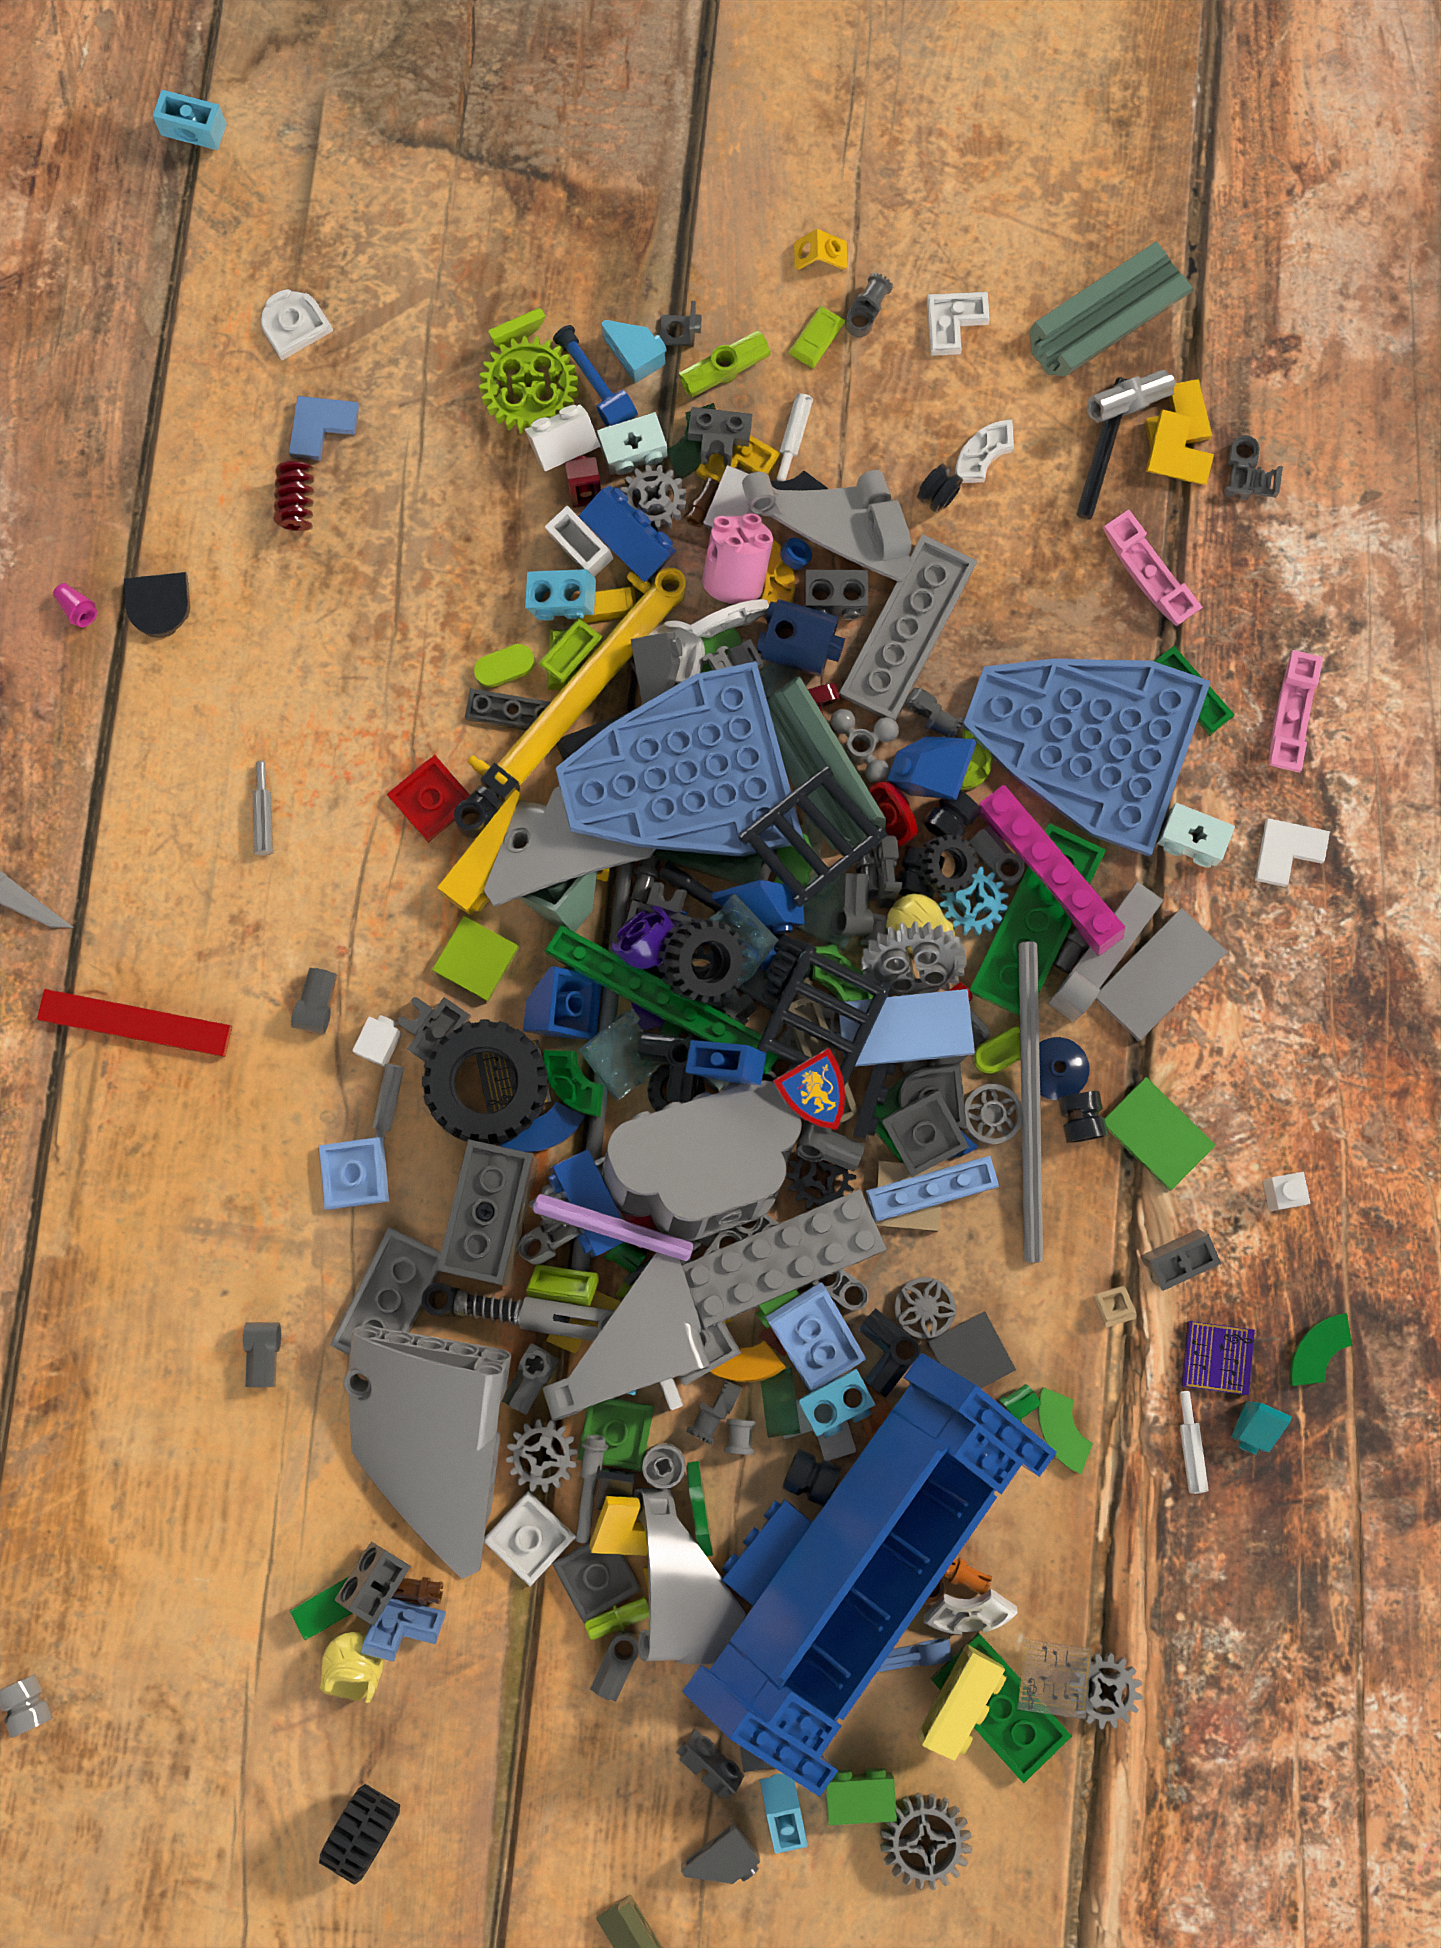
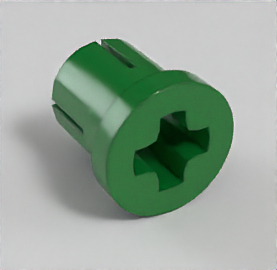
M623 1242L609 1249L603 1258L608 1262L613 1260L631 1274L638 1268L637 1266L641 1264L647 1253L636 1245Z
M1024 1384L1008 1397L1002 1396L997 1400V1403L1020 1422L1041 1405L1039 1398L1027 1384Z

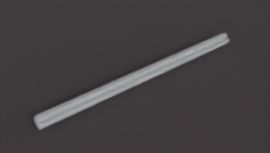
M1022 942L1019 944L1024 1259L1029 1263H1039L1043 1261L1038 953L1037 943Z

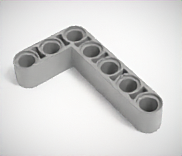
M1137 881L1114 912L1125 926L1124 938L1099 957L1089 947L1048 1004L1073 1023L1081 1017L1101 992L1099 988L1159 908L1163 899Z
M765 1214L757 1219L756 1225L752 1228L747 1229L739 1225L721 1231L703 1256L720 1250L719 1243L723 1238L731 1237L738 1242L779 1223ZM845 1270L836 1272L835 1282L831 1286H825L832 1300L849 1311L862 1309L869 1299V1292L866 1286ZM818 1280L816 1282L811 1283V1285L816 1286L820 1282ZM849 1287H856L861 1291L862 1300L858 1305H850L846 1302L844 1293Z

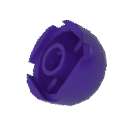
M660 906L651 907L654 912L648 915L644 911L636 914L616 934L620 939L617 945L612 941V950L627 965L637 969H648L662 964V958H657L658 952L665 950L666 946L661 943L664 938L671 937L668 931L674 927V924Z

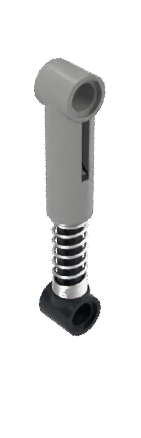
M443 1283L429 1285L422 1294L424 1309L429 1314L435 1316L455 1317L460 1315L464 1317L466 1315L470 1317L474 1315L476 1319L482 1316L484 1320L491 1318L494 1322L500 1319L502 1323L507 1320L510 1324L520 1325L521 1330L594 1341L615 1312L614 1310L525 1297L524 1301L519 1299L517 1302H514L512 1298L509 1301L504 1300L503 1296L501 1299H495L494 1295L492 1298L486 1297V1294L482 1297L478 1296L477 1292L474 1295H470L468 1291H461L460 1288ZM444 1291L448 1296V1301L443 1308L438 1309L434 1304V1298L437 1293ZM571 1317L599 1322L598 1328L570 1324L569 1319Z

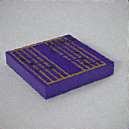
M1188 1321L1181 1386L1249 1395L1255 1330Z

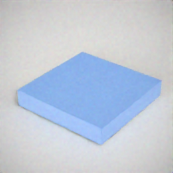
M383 1137L319 1145L325 1210L389 1202Z

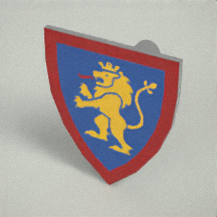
M827 1048L776 1078L773 1082L788 1106L800 1117L817 1126L838 1130L844 1112V1080L830 1048Z

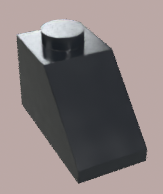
M604 1467L600 1473L596 1509L602 1510L606 1496L633 1497L636 1472Z

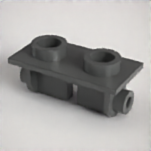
M697 1729L693 1731L688 1741L684 1742L676 1751L680 1755L679 1760L695 1775L703 1768L708 1771L701 1781L718 1798L722 1796L726 1800L732 1793L735 1794L745 1776L740 1772L735 1762L727 1759L715 1748L712 1740L702 1735Z

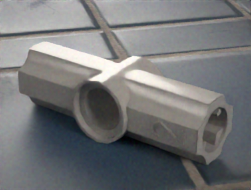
M1166 370L1149 374L1143 378L1137 376L1113 386L1112 389L1089 397L1086 408L1089 417L1093 418L1096 423L1114 418L1120 414L1125 416L1148 407L1150 403L1173 395L1176 383L1173 375L1167 373Z

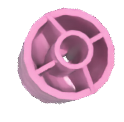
M746 513L743 516H718L714 519L702 583L709 595L719 601L738 604L756 600L761 596L772 549L773 536L771 531L761 523L760 516Z

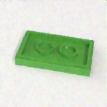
M1147 1077L1105 1117L1107 1130L1169 1191L1173 1190L1216 1146Z

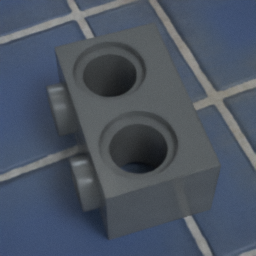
M806 570L804 606L831 615L842 616V618L847 620H855L861 616H866L868 608V570ZM823 591L828 595V598L820 601L813 597V593ZM853 591L858 594L859 598L855 601H850L843 594Z
M371 1541L336 1596L335 1601L374 1626L411 1566Z

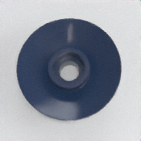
M1051 1037L1039 1042L1040 1095L1044 1098L1058 1101L1060 1097L1079 1093L1086 1085L1090 1072L1089 1061L1083 1049L1072 1040L1063 1037ZM1055 1062H1062L1064 1064L1065 1070L1063 1073L1055 1071Z

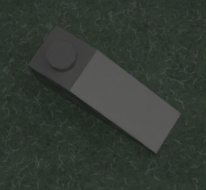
M675 632L631 639L642 705L674 687L680 666L679 656H682V644L680 639L676 638Z

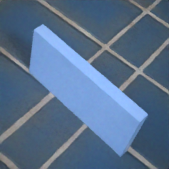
M968 989L887 997L855 1067L975 1055ZM872 999L846 1001L845 1003L866 1013ZM839 1014L841 1036L852 1042L860 1024Z

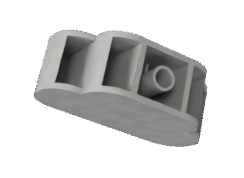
M762 1081L761 1086L734 1083L725 1087L723 1091L712 1095L710 1092L699 1094L687 1103H670L661 1111L652 1114L648 1111L641 1112L635 1115L632 1120L618 1126L609 1139L602 1167V1179L616 1207L620 1211L638 1217L651 1215L655 1226L661 1233L689 1242L757 1220L769 1212L785 1179L786 1163L800 1134L801 1119L788 1106L773 1082Z

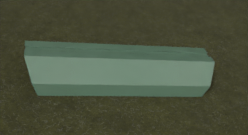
M1156 241L1037 320L1030 329L1032 355L1041 363L1042 368L1048 375L1066 377L1193 292L1194 289L1184 275L1180 274L1179 270L1168 258L1166 252Z
M800 677L791 679L782 688L777 690L767 700L785 771L794 787L797 789L815 773L828 766L833 772L831 777L877 829L881 827L885 830L886 818ZM822 785L807 796L852 848L867 837ZM826 838V840H827V842L829 843L830 847H831L832 849L837 850V849L833 846V844Z

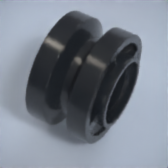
M944 463L930 472L921 484L917 499L922 503L930 500V509L936 514L953 501L963 482V478L958 474L950 477V468Z

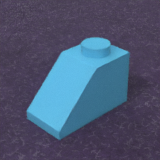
M610 320L601 322L603 339L634 383L639 382L665 365L666 346L658 335L654 337L647 327Z
M775 1774L769 1778L760 1779L775 1854L808 1847L795 1781L785 1774Z

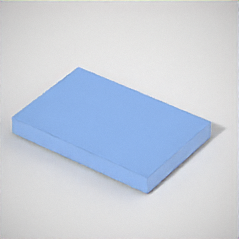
M822 1282L766 1316L767 1321L810 1393L866 1360Z

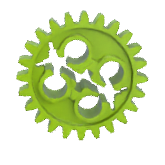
M523 336L522 344H517L514 338H511L510 348L501 343L500 355L491 351L490 355L493 363L484 361V369L487 372L480 373V379L483 383L479 385L480 393L484 394L482 396L483 405H489L487 410L490 416L496 414L497 424L506 420L507 430L510 431L516 424L518 425L519 434H522L525 427H531L534 421L540 418L549 419L560 414V410L564 407L574 405L572 398L578 397V391L575 386L579 385L578 376H574L576 374L575 365H569V354L561 356L562 349L560 345L551 350V340L548 339L544 345H540L539 336L534 338L533 343H528L527 337ZM541 366L550 368L548 370L549 378L553 383L550 384L552 398L549 401L538 400L540 396L546 394L544 373L536 371ZM510 369L520 370L516 375L511 376L514 397L522 399L517 404H510L508 402L510 399L508 389L505 388L509 385L506 372ZM559 375L560 379L558 382L564 391H562L559 388L557 389V385L554 383L557 381V376ZM494 379L498 380L499 382L501 381V385L504 386L500 390L501 394H499L497 397L496 395L498 394L500 388L497 384V381H495ZM526 383H531V387H526Z

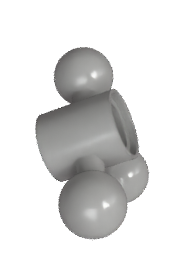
M847 709L835 711L830 720L831 727L835 732L847 736L845 752L850 761L855 764L865 763L867 765L865 773L871 783L886 782L890 773V767L885 761L876 760L873 752L878 741L891 742L897 737L899 732L897 723L893 719L885 717L876 722L874 732L872 733L866 729L855 730V717L851 711ZM856 741H863L868 745L869 749L866 752H857L853 749L852 744Z

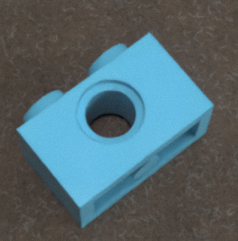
M161 90L153 113V119L161 136L214 150L219 149L227 125L219 104Z

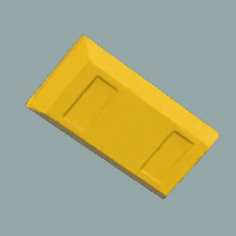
M634 586L595 591L594 615H584V618L581 620L585 623L624 618L636 604ZM580 593L573 594L574 600L579 597Z

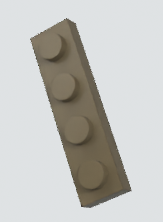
M806 997L792 1001L789 1011L829 1030L818 1003ZM790 1026L801 1053L812 1058L825 1049L830 1048L840 1068L841 1062L834 1047ZM848 1082L844 1087L845 1103L840 1123L859 1115Z

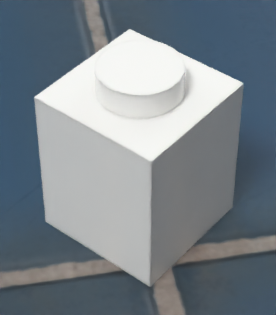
M382 1015L379 1016L378 1020L369 1016L352 1051L362 1058L385 1067V1064L389 1063L402 1033L395 1028L397 1025L395 1021Z
M1304 1172L1263 1180L1269 1212L1311 1204Z

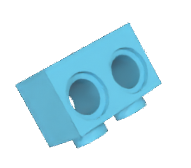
M587 569L527 572L525 608L536 619L545 621L553 620L554 616H565L568 619L577 620L578 618L583 619L584 615H594L596 578ZM580 590L579 597L574 601H570L572 594ZM547 592H551L549 599L541 602L542 596Z
M853 1369L797 1400L815 1435L823 1434L825 1439L843 1430L840 1425L841 1423L851 1418L856 1423L872 1414L869 1408L875 1406L857 1369ZM849 1388H856L861 1394V1401L855 1407H848L843 1401L844 1392ZM819 1404H828L832 1409V1417L825 1423L816 1421L814 1417V1410Z

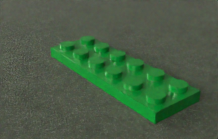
M1049 823L1044 832L1090 885L1106 849ZM1029 866L970 987L972 995L1019 1017V944L1022 942L1037 943L1039 994L1072 924V920Z

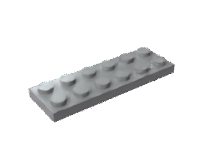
M923 534L910 557L913 565L912 571L902 582L897 581L839 692L841 698L882 718L887 717L896 721L977 564V560Z
M859 1189L682 1265L691 1296L704 1327L707 1329L887 1251V1248Z

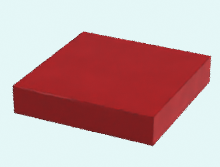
M434 754L388 792L387 796L429 843L455 821L454 811L457 805L467 800L470 794Z

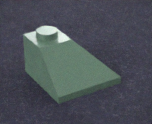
M597 871L521 896L519 899L553 926L559 928L561 924L576 932L593 911Z

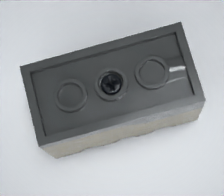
M468 1139L439 1258L438 1271L510 1286L518 1244L521 1239L522 1227L529 1205L530 1193L539 1163L534 1154Z

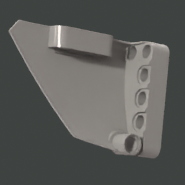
M373 1326L355 1327L352 1330L349 1369L344 1379V1387L349 1393L352 1453L398 1513L461 1579H464L481 1569L485 1528L492 1508L500 1443V1432H497L501 1399L508 1386L511 1354L499 1348ZM358 1374L364 1375L368 1381L362 1380Z

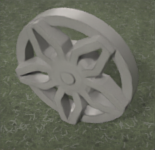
M987 1084L980 1086L968 1096L964 1103L966 1129L980 1142L986 1144L1006 1142L1019 1131L1022 1125L1021 1101L1011 1089L1003 1085ZM987 1090H988L989 1093L991 1094V1096H992V1098H993V1101L987 1102V1100H986V1092H987ZM994 1090L1002 1091L1010 1098L1002 1099L998 1102V1096ZM982 1092L981 1102L983 1106L980 1104L970 1105L973 1098ZM1006 1103H1015L1009 1110H1006L1003 1106ZM1017 1108V1122L1014 1126L1011 1119L1006 1117V1115H1011ZM978 1109L980 1110V1115L976 1116L968 1111ZM969 1118L975 1121L981 1120L978 1124L977 1132L972 1127ZM1006 1122L1011 1132L1003 1129L1001 1124ZM986 1125L989 1127V1131L985 1136H982V1128ZM995 1127L998 1132L1006 1135L996 1139L989 1138L994 1133Z
M921 1277L909 1281L900 1289L895 1300L894 1310L896 1319L904 1331L917 1338L929 1339L943 1334L951 1326L956 1313V1304L953 1294L944 1283L934 1278ZM917 1283H929L924 1289L923 1295L920 1290L912 1287ZM936 1285L935 1296L928 1295L930 1289ZM941 1289L947 1295L950 1304L943 1301L937 1302L940 1298ZM907 1290L917 1295L914 1301L909 1297ZM904 1296L906 1302L912 1305V1307L906 1308L901 1314L900 1303ZM943 1306L949 1309L950 1312L940 1314L938 1313V1307ZM909 1312H912L915 1316L912 1320H903ZM936 1316L939 1319L948 1317L946 1323L937 1330V1321L934 1317ZM920 1320V1327L924 1333L916 1332L907 1325L915 1324ZM931 1320L932 1333H929L925 1321Z

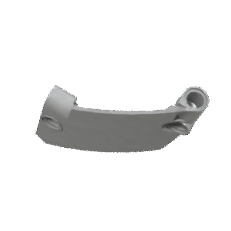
M558 786L553 789L547 805L524 800L517 804L484 892L494 907L521 896L585 874L651 858L656 849L636 847L570 831L560 787ZM527 842L523 848H520L523 843Z

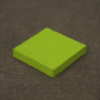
M463 916L432 971L489 1002L520 947L468 917Z

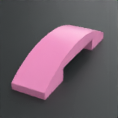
M1129 509L1104 526L1103 529L1113 549L1131 577L1157 609L1174 625L1178 626L1203 608L1186 584L1180 585L1145 539L1147 532Z
M1292 650L1275 714L1269 766L1298 773L1302 771L1307 745L1305 737L1314 690L1318 686L1323 661L1321 656Z

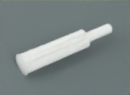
M799 393L795 396L780 449V454H783V458L777 475V481H786L793 456L797 457L813 402V398L809 395Z
M1181 1391L1180 1397L1184 1424L1180 1425L1188 1490L1189 1493L1199 1494L1209 1491L1199 1423H1194L1190 1392Z

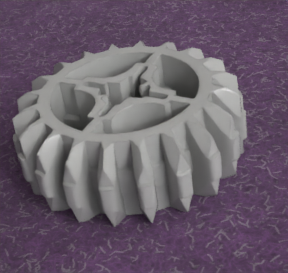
M916 1793L917 1803L911 1804L910 1799L906 1796L903 1798L906 1807L904 1810H901L896 1805L897 1821L885 1822L892 1829H881V1837L889 1841L881 1843L880 1848L882 1852H891L886 1855L884 1861L886 1865L895 1864L892 1869V1874L895 1877L905 1872L903 1875V1883L905 1885H909L913 1878H916L915 1884L918 1890H922L924 1880H928L930 1889L935 1890L936 1879L940 1878L942 1884L947 1886L949 1881L946 1874L950 1872L953 1877L958 1878L960 1873L955 1865L967 1866V1860L960 1853H971V1846L963 1843V1841L969 1840L972 1836L969 1830H961L968 1822L965 1817L956 1818L960 1812L959 1808L955 1805L947 1810L949 1801L946 1797H943L938 1805H936V1795L934 1793L929 1794L927 1802H924L921 1793ZM927 1814L942 1818L949 1824L952 1831L944 1832L943 1829L935 1830L931 1828ZM917 1816L915 1830L910 1834L904 1835V1839H899L906 1823ZM923 1826L930 1839L934 1840L927 1847L928 1856L921 1842H918V1840L922 1841L921 1836L924 1835ZM948 1843H952L946 1858L935 1865L936 1853L940 1849L948 1847ZM908 1850V1853L920 1854L924 1861V1867H918L909 1863L899 1851Z

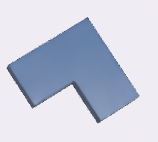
M297 396L289 450L290 456L293 458L321 460L325 432L355 435L359 413L358 402Z
M391 1598L375 1625H370L361 1653L394 1662L403 1636L436 1644L445 1620L446 1611Z

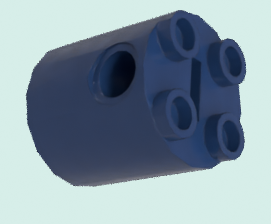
M778 599L777 603L770 602L766 614L769 627L767 632L761 631L756 648L758 653L761 654V659L820 677L824 671L827 659L839 662L846 638L835 635L839 620L838 616ZM783 628H789L793 631L792 636L787 639H781L777 634Z

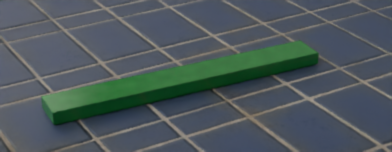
M561 924L544 950L547 956L702 1041L748 1045L755 1049L760 1042L762 1034L703 1002L680 997L679 994L673 993L670 990L671 985L664 984L663 980L643 969L627 965L616 954ZM769 1051L766 1054L763 1074L768 1076L779 1057Z

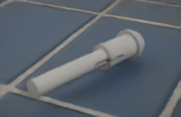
M587 1435L586 1441L582 1442L584 1456L580 1476L584 1478L576 1533V1541L579 1543L589 1542L597 1479H600L604 1451L608 1449V1445L605 1443L606 1438L599 1435Z

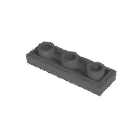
M470 688L465 720L527 730L551 702ZM512 707L519 709L514 715L508 713Z

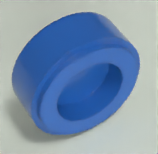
M790 538L781 547L780 556L788 567L794 570H801L811 561L812 551L803 540Z

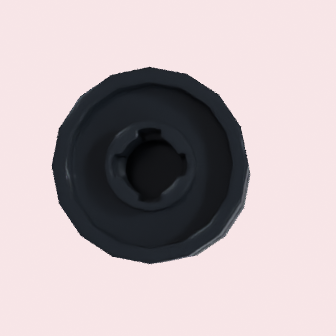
M960 790L957 800L941 798L939 800L940 807H933L922 822L926 829L935 837L945 835H958L962 837L965 833L963 826L971 825L982 811L970 796Z
M908 846L901 863L905 870L898 872L895 881L902 882L899 894L902 896L922 894L933 899L935 891L929 890L930 885H924L921 882L924 877L917 874V871L921 870L920 866H916V860L921 859L918 852L920 849L925 848ZM940 856L939 866L941 871L945 862V858L943 856Z
M1099 1091L1082 1092L1058 1098L1061 1116L1067 1118V1122L1063 1125L1066 1143L1108 1136L1105 1118L1099 1116V1112L1103 1109Z
M798 1448L784 1479L782 1489L798 1496L804 1492L807 1494L809 1501L824 1507L833 1492L841 1467L826 1460L818 1463L816 1462L815 1455Z

